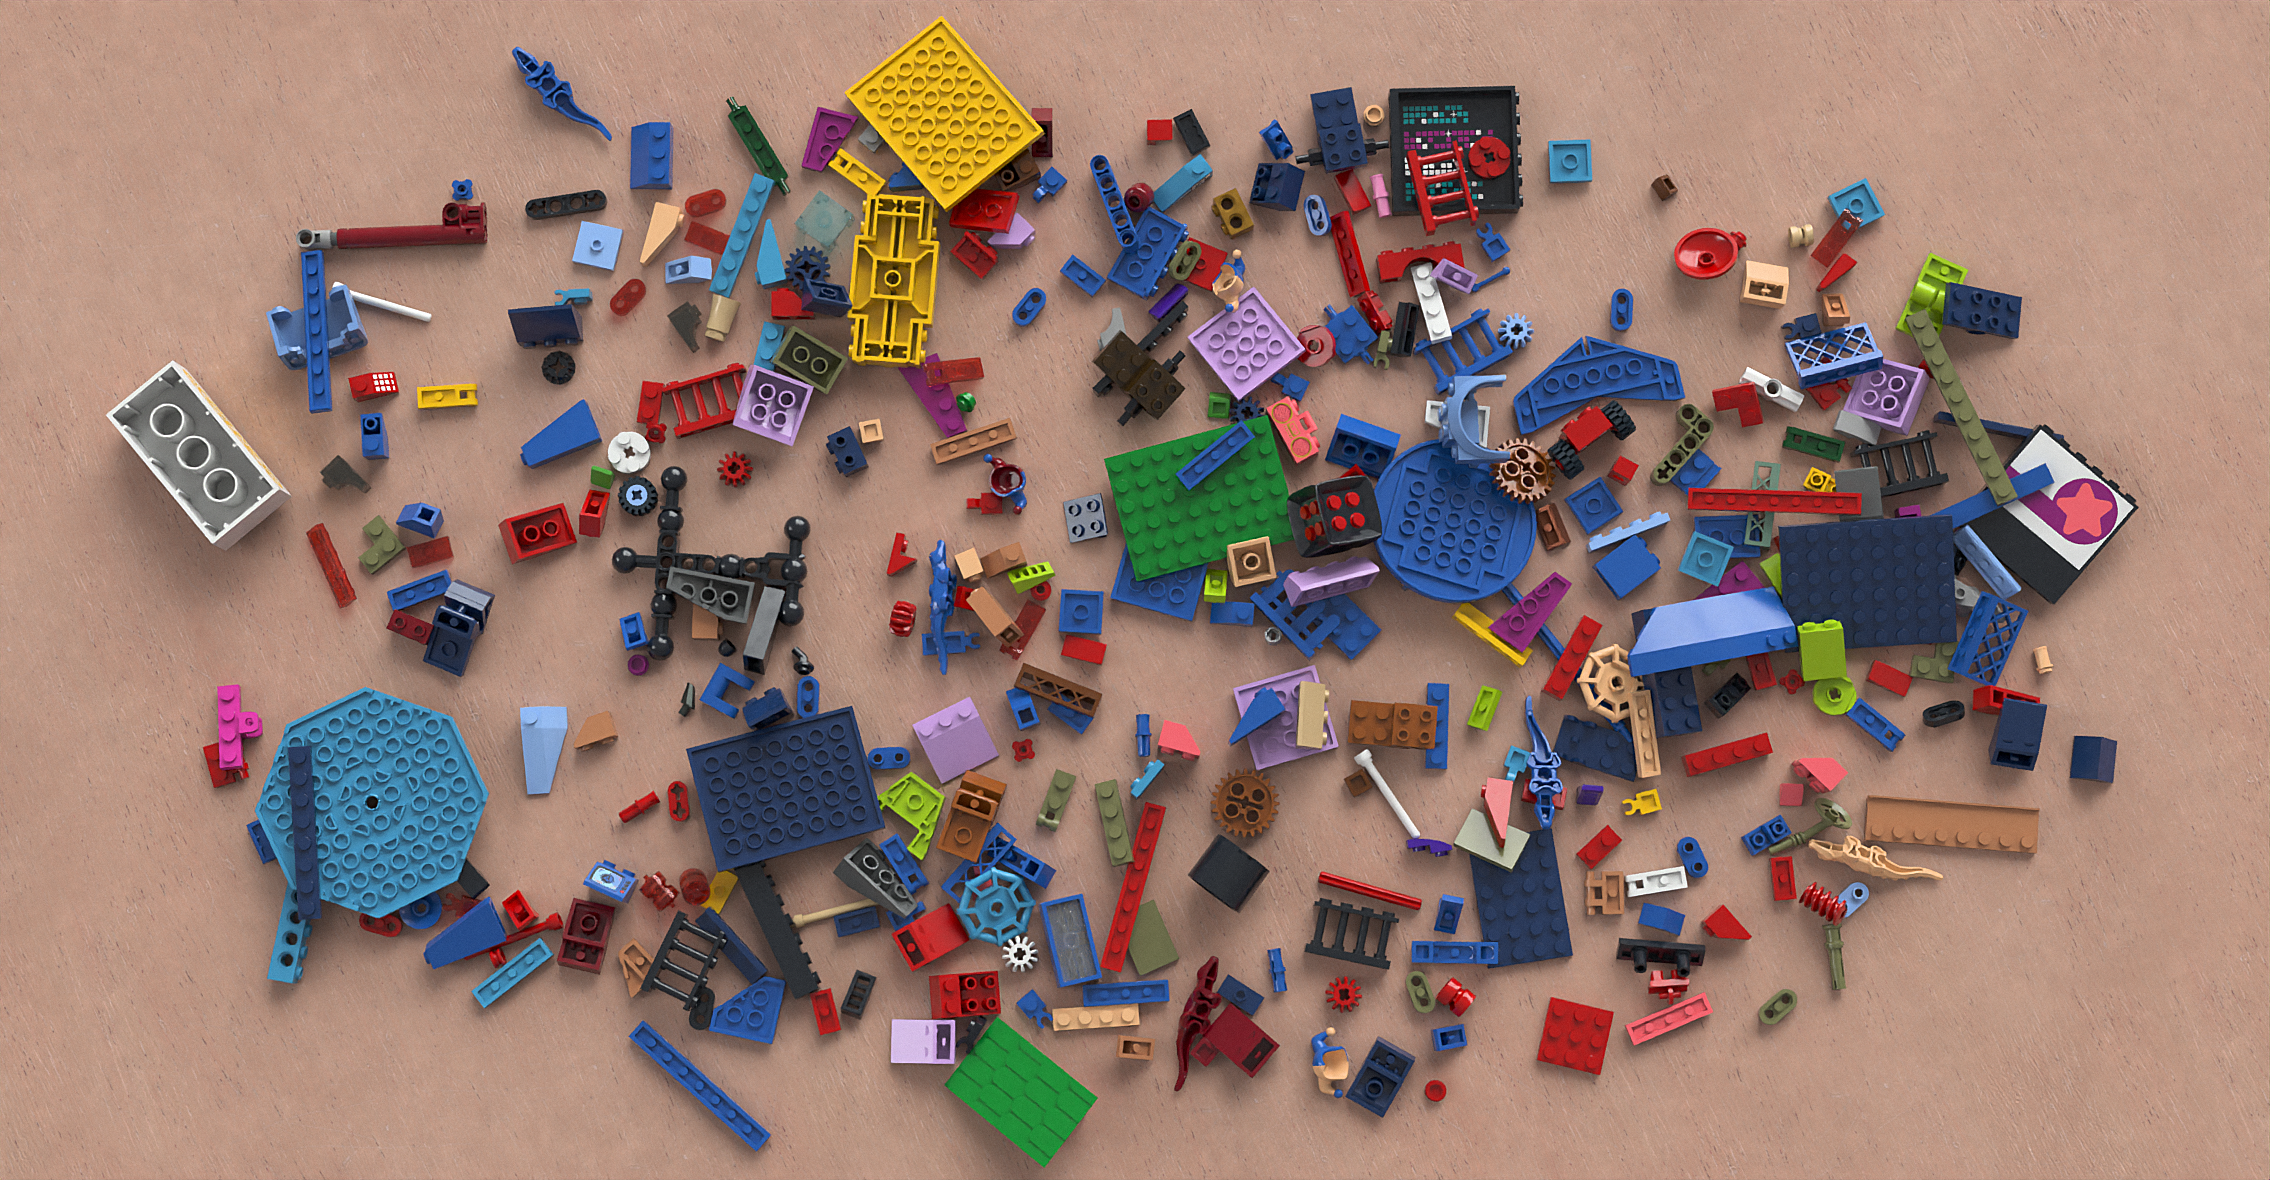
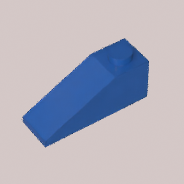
M997 837L995 840L996 847H1005L1009 843L1000 837ZM1014 845L998 861L1045 889L1057 871ZM1002 849L996 850V856L1001 852ZM989 850L987 855L993 859L994 850Z

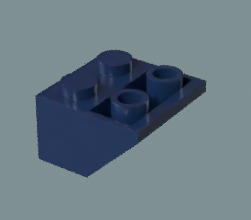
M1259 163L1249 203L1278 211H1296L1305 171L1290 163Z

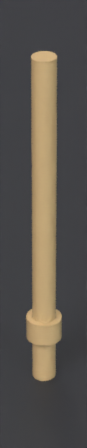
M865 899L804 916L803 914L795 915L792 918L794 925L791 927H804L807 923L880 904L871 899Z

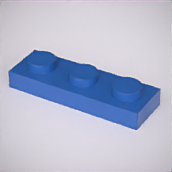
M446 569L387 591L393 612L394 609L401 611L445 594L452 580Z

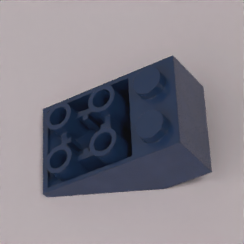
M2004 698L1988 749L1991 765L2029 771L2034 770L2040 749L2047 710L2046 704Z

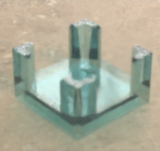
M819 190L794 224L799 231L810 235L821 243L824 249L831 253L836 246V239L846 226L850 227L853 224L855 218L851 212Z

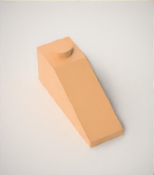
M658 202L655 203L640 259L643 267H647L678 233L679 227L683 226L685 215H682L681 208Z

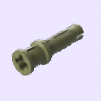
M1841 923L1837 926L1833 924L1822 925L1826 935V943L1824 945L1828 949L1832 990L1846 989L1841 949L1844 945L1840 934Z

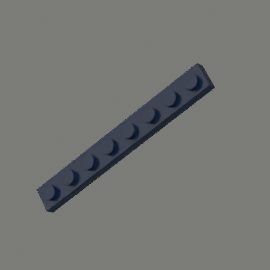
M311 746L288 747L299 920L322 918L312 749Z

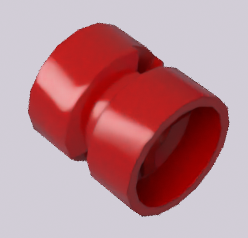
M1452 977L1435 998L1444 1006L1449 1005V1010L1457 1017H1460L1474 1001L1476 995L1468 989L1463 990L1462 984Z

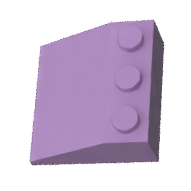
M1883 359L1882 369L1856 376L1852 386L1853 389L1850 391L1843 411L1870 420L1885 430L1907 436L1930 378L1923 369Z
M750 364L733 425L793 446L814 386Z
M970 697L912 725L942 784L965 773L966 770H971L999 756Z

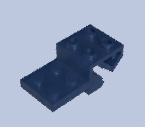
M458 579L452 581L444 594L445 605L438 606L432 621L434 628L423 661L459 677L464 676L475 639L484 632L495 595Z

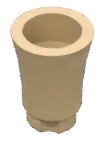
M713 294L705 336L725 342L726 334L729 333L741 303Z

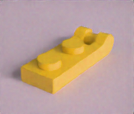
M841 148L836 153V158L828 163V166L833 171L843 176L866 194L876 197L887 183L883 178ZM844 160L848 162L845 168L840 166Z
M477 384L417 387L418 409L478 406V399L475 397ZM461 392H467L466 399H461Z

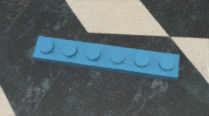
M757 173L754 174L709 288L710 291L730 298L775 184L774 180Z

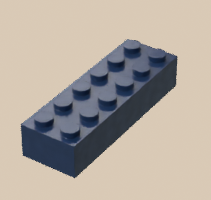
M1643 609L1631 613L1636 642L1638 641L1637 637L1641 629L1651 617L1652 609ZM1691 666L1642 675L1644 690H1650L1656 739L1688 735L1702 731Z

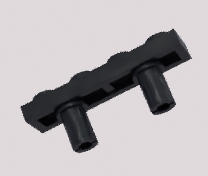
M1619 938L1616 959L1634 961V971L1636 973H1645L1647 962L1677 964V974L1680 977H1686L1690 974V965H1703L1706 950L1705 945Z

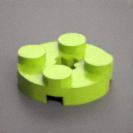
M1847 676L1819 679L1815 683L1812 692L1814 705L1821 712L1830 716L1841 715L1849 711L1853 707L1857 696L1853 682ZM1837 689V694L1840 697L1832 700L1829 691Z

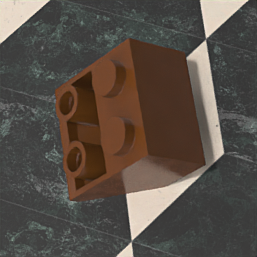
M1028 148L994 174L1003 191L1024 187L1041 178L1040 170Z

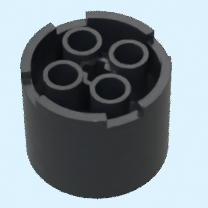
M1218 834L1188 873V876L1229 908L1240 913L1270 871L1236 844Z

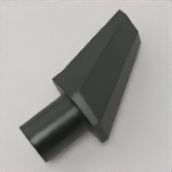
M689 682L680 701L683 705L678 712L684 717L687 716L691 708L695 709V687Z

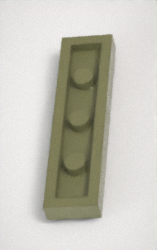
M1113 779L1097 783L1095 788L1112 866L1118 867L1133 863L1135 861L1117 780Z

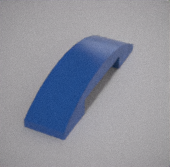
M1412 941V962L1498 964V942Z

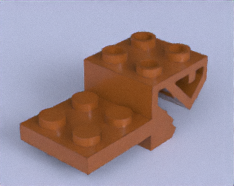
M1351 700L1347 743L1401 749L1434 750L1438 706Z
M966 770L960 788L957 789L936 849L977 864L1007 784Z

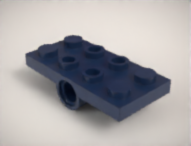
M1953 282L1946 283L1942 325L1966 329V332L1970 334H1990L2017 339L2019 337L2022 297Z

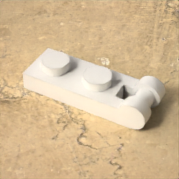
M1684 866L1624 876V880L1628 884V897L1688 887ZM1637 880H1642L1643 888L1637 889Z

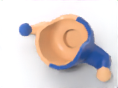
M1234 250L1232 256L1235 258L1234 265L1224 262L1221 265V272L1212 283L1215 295L1225 301V310L1228 313H1235L1238 310V298L1244 286L1242 276L1246 268L1241 258V251Z
M1329 1027L1326 1031L1315 1035L1311 1039L1312 1048L1315 1053L1312 1067L1314 1073L1318 1076L1321 1092L1341 1098L1343 1095L1342 1090H1335L1331 1087L1332 1081L1347 1078L1349 1061L1344 1047H1328L1325 1044L1324 1040L1328 1036L1331 1037L1335 1034V1029Z

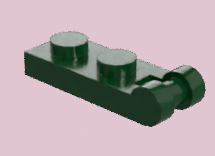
M1787 426L1785 432L1787 436L1786 440H1783L1782 448L1837 463L1840 462L1845 441ZM1795 436L1801 437L1800 444L1794 442Z

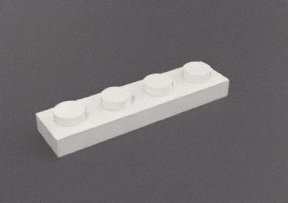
M1431 262L1411 267V273L1431 343L1435 344L1452 339V334L1436 279L1430 277L1433 268Z

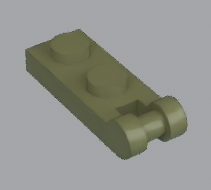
M1056 769L1036 821L1037 826L1042 827L1043 825L1050 828V831L1056 832L1076 776ZM1047 812L1055 814L1053 820L1046 818Z

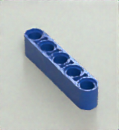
M1096 155L1091 159L1090 167L1117 239L1125 252L1134 253L1140 247V240L1125 205L1113 169L1105 156ZM1105 164L1104 169L1096 170L1098 165ZM1108 182H1112V183H1113L1110 188H1108V189H1104V188H1103L1106 183H1108ZM1120 201L1118 206L1110 207L1112 202ZM1121 219L1127 220L1123 226L1117 225ZM1134 238L1131 244H1124L1126 239Z

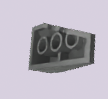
M670 567L666 588L726 621L747 624L755 583Z
M866 838L842 859L833 873L849 888L905 919L918 905L906 886L900 884L895 876L897 873L894 868L890 869L886 863L884 853Z

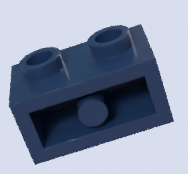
M850 426L827 436L829 442L826 443V446L831 455H836L838 461L834 463L839 474L844 473L848 477L869 467Z

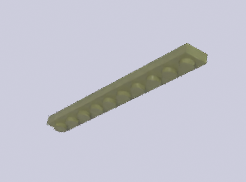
M1924 309L1906 317L1905 321L1997 507L2016 499L2018 496L1926 310Z

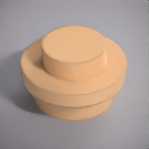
M1377 105L1368 106L1363 114L1364 121L1370 126L1381 124L1384 120L1383 109Z

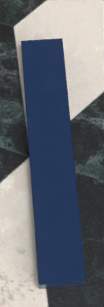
M1939 411L1934 415V423L1958 427L1951 413ZM1980 419L1986 433L2024 440L2032 431L2030 428ZM2053 433V434H2052V435H2054L2058 440H2059L2060 438L2064 439V436L2061 435V434H2056V433Z

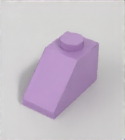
M1016 213L1013 217L1009 234L996 232L987 242L993 249H1021L1024 245L1026 247L1035 240V229Z

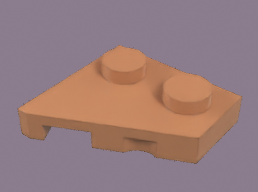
M635 938L618 952L624 977L629 988V994L632 998L642 990L640 987L654 961V958Z

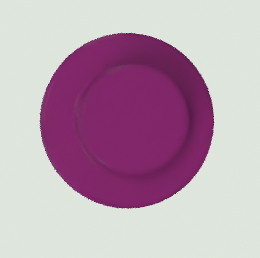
M634 655L628 661V670L633 675H644L649 669V661L643 655Z

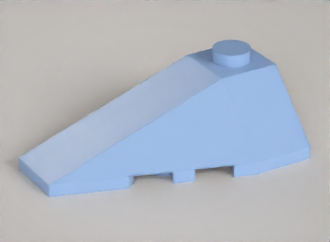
M539 706L520 708L527 794L550 793L557 762L562 751V744L568 730L567 707Z

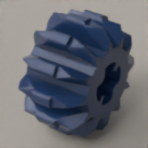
M1252 397L1248 398V402H1245V399L1242 398L1240 401L1241 405L1234 401L1233 406L1236 409H1230L1229 411L1230 414L1235 415L1230 417V422L1237 421L1236 423H1239L1241 420L1247 421L1264 416L1260 414L1264 412V407L1257 408L1260 404L1259 400L1252 404ZM1245 410H1249L1250 415L1253 416H1249V419H1245L1244 414L1241 413H1245Z

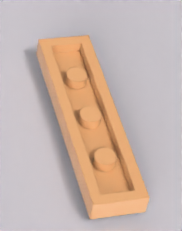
M1650 690L1627 693L1638 777L1644 778L1660 775L1661 770Z
M1138 1003L1052 1009L1054 1031L1140 1025Z

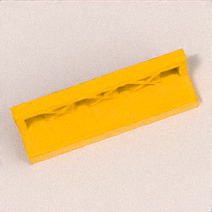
M1462 603L1452 616L1455 621L1519 668L1524 665L1527 658L1533 652L1527 646L1523 653H1521L1489 630L1488 627L1494 621L1470 603Z

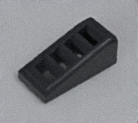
M856 970L841 1006V1013L861 1020L877 977ZM858 979H861L866 982H869V985L867 986L858 983L857 981ZM855 987L865 990V994L855 991ZM852 995L863 999L862 1002L851 999ZM848 1005H854L856 1007H859V1009L856 1010L848 1007Z

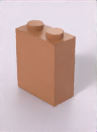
M983 586L972 591L970 597L966 599L993 635L1007 648L1024 635L996 598Z

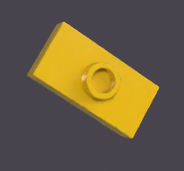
M729 871L717 872L699 905L706 909L711 906L720 914L739 880L738 877Z

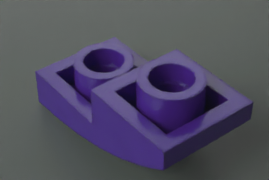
M1406 840L1407 849L1412 848L1413 852L1424 851L1425 846H1428L1429 853H1435V857L1446 856L1448 851L1453 850L1452 845L1438 840Z

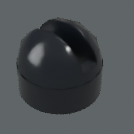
M727 638L718 647V651L723 657H729L737 651L734 644Z

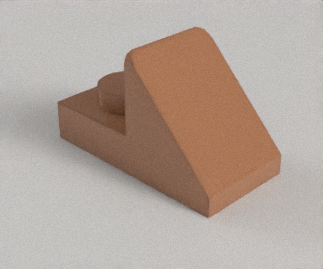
M1822 294L1823 326H1843L1850 323V314L1843 294Z
M1118 1035L1116 1057L1153 1060L1155 1039Z

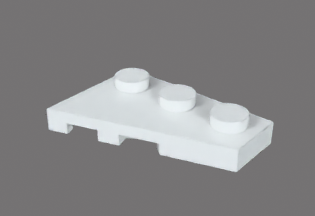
M1427 400L1425 423L1442 429L1441 421H1438L1437 411L1443 402ZM1478 406V445L1486 449L1490 407Z

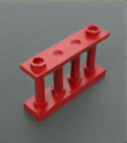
M1457 140L1452 141V151L1421 157L1417 156L1416 150L1408 151L1406 155L1426 237L1434 235L1438 225L1469 218L1470 225L1475 226L1479 218L1478 208L1473 206L1461 160L1464 159L1463 149L1461 146L1458 147ZM1454 159L1456 171L1429 177L1422 176L1420 168H1423L1424 165ZM1459 179L1460 191L1431 197V195L1427 196L1425 188H1428V185ZM1464 198L1467 210L1436 217V215L1432 216L1431 208H1433V205Z
M733 363L728 365L727 369L680 383L672 381L662 388L665 395L671 394L679 420L678 427L673 429L678 439L733 423L736 410L731 411V409H728L720 379L732 376L738 399H740L743 388L740 373L747 372L743 364ZM712 382L720 409L719 415L712 417L707 414L700 385ZM690 388L692 389L700 416L698 421L691 423L687 421L679 391Z

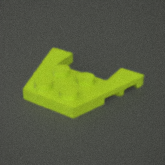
M910 772L890 786L888 790L877 796L881 812L888 806L919 829V833L907 849L924 861L946 797L913 772Z

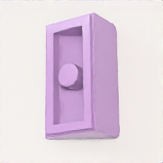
M1444 258L1430 274V277L1466 294H1470L1478 276Z

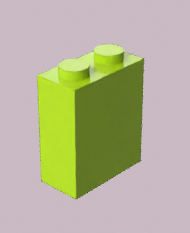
M1826 620L1820 624L1807 622L1802 624V626H1797L1800 669L1803 680L1811 681L1846 677L1844 633L1840 621Z

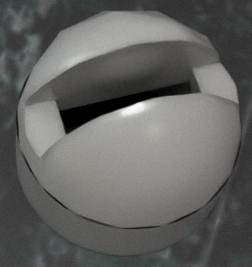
M1276 627L1268 628L1265 631L1266 642L1269 645L1280 643L1282 639L1280 629ZM1272 633L1276 634L1275 640H1272Z

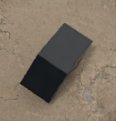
M466 858L457 882L475 899L490 884L483 874Z

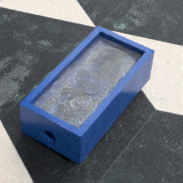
M1083 894L1038 904L1057 988L1102 978Z

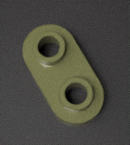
M1185 241L1181 244L1168 268L1169 275L1173 279L1182 281L1190 275L1201 256V247L1197 242Z
M1419 971L1411 972L1406 977L1405 982L1414 1008L1420 1013H1428L1435 1006V998L1427 977ZM1414 978L1420 980L1418 986L1413 985L1412 981ZM1422 998L1428 1001V1004L1424 1007L1420 1005Z
M1789 989L1779 990L1760 1007L1758 1016L1761 1022L1773 1025L1780 1021L1796 1006V994ZM1783 996L1788 997L1787 1004L1782 1003L1781 999ZM1767 1010L1772 1011L1771 1018L1766 1017L1765 1013Z

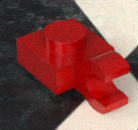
M990 492L981 493V499L967 498L966 509H981V515L1003 514L1002 496Z

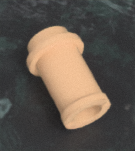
M2043 646L2033 649L2038 665L2036 670L2040 674L2052 672V667L2054 666L2050 663L2047 647Z

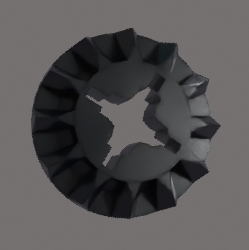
M557 351L550 352L544 358L541 368L543 376L547 381L560 385L572 379L576 366L573 358L568 353ZM559 359L560 364L567 368L560 369L557 376L556 370L551 367L556 366Z

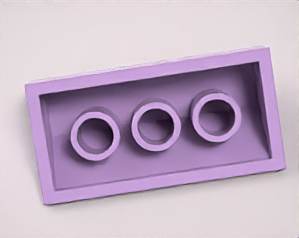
M1354 556L1345 562H1331L1326 567L1319 568V566H1315L1306 572H1292L1286 578L1283 586L1291 607L1368 588L1380 570L1366 556L1361 558Z

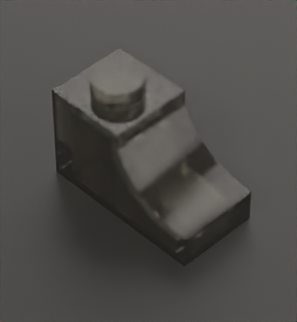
M687 301L668 314L667 317L694 353L700 349L696 341V330L698 325L702 323L699 318L702 314L695 304L691 306Z
M339 455L320 471L324 476L322 481L330 489L334 487L340 490L342 487L351 486L360 489L365 494L371 489L368 483Z

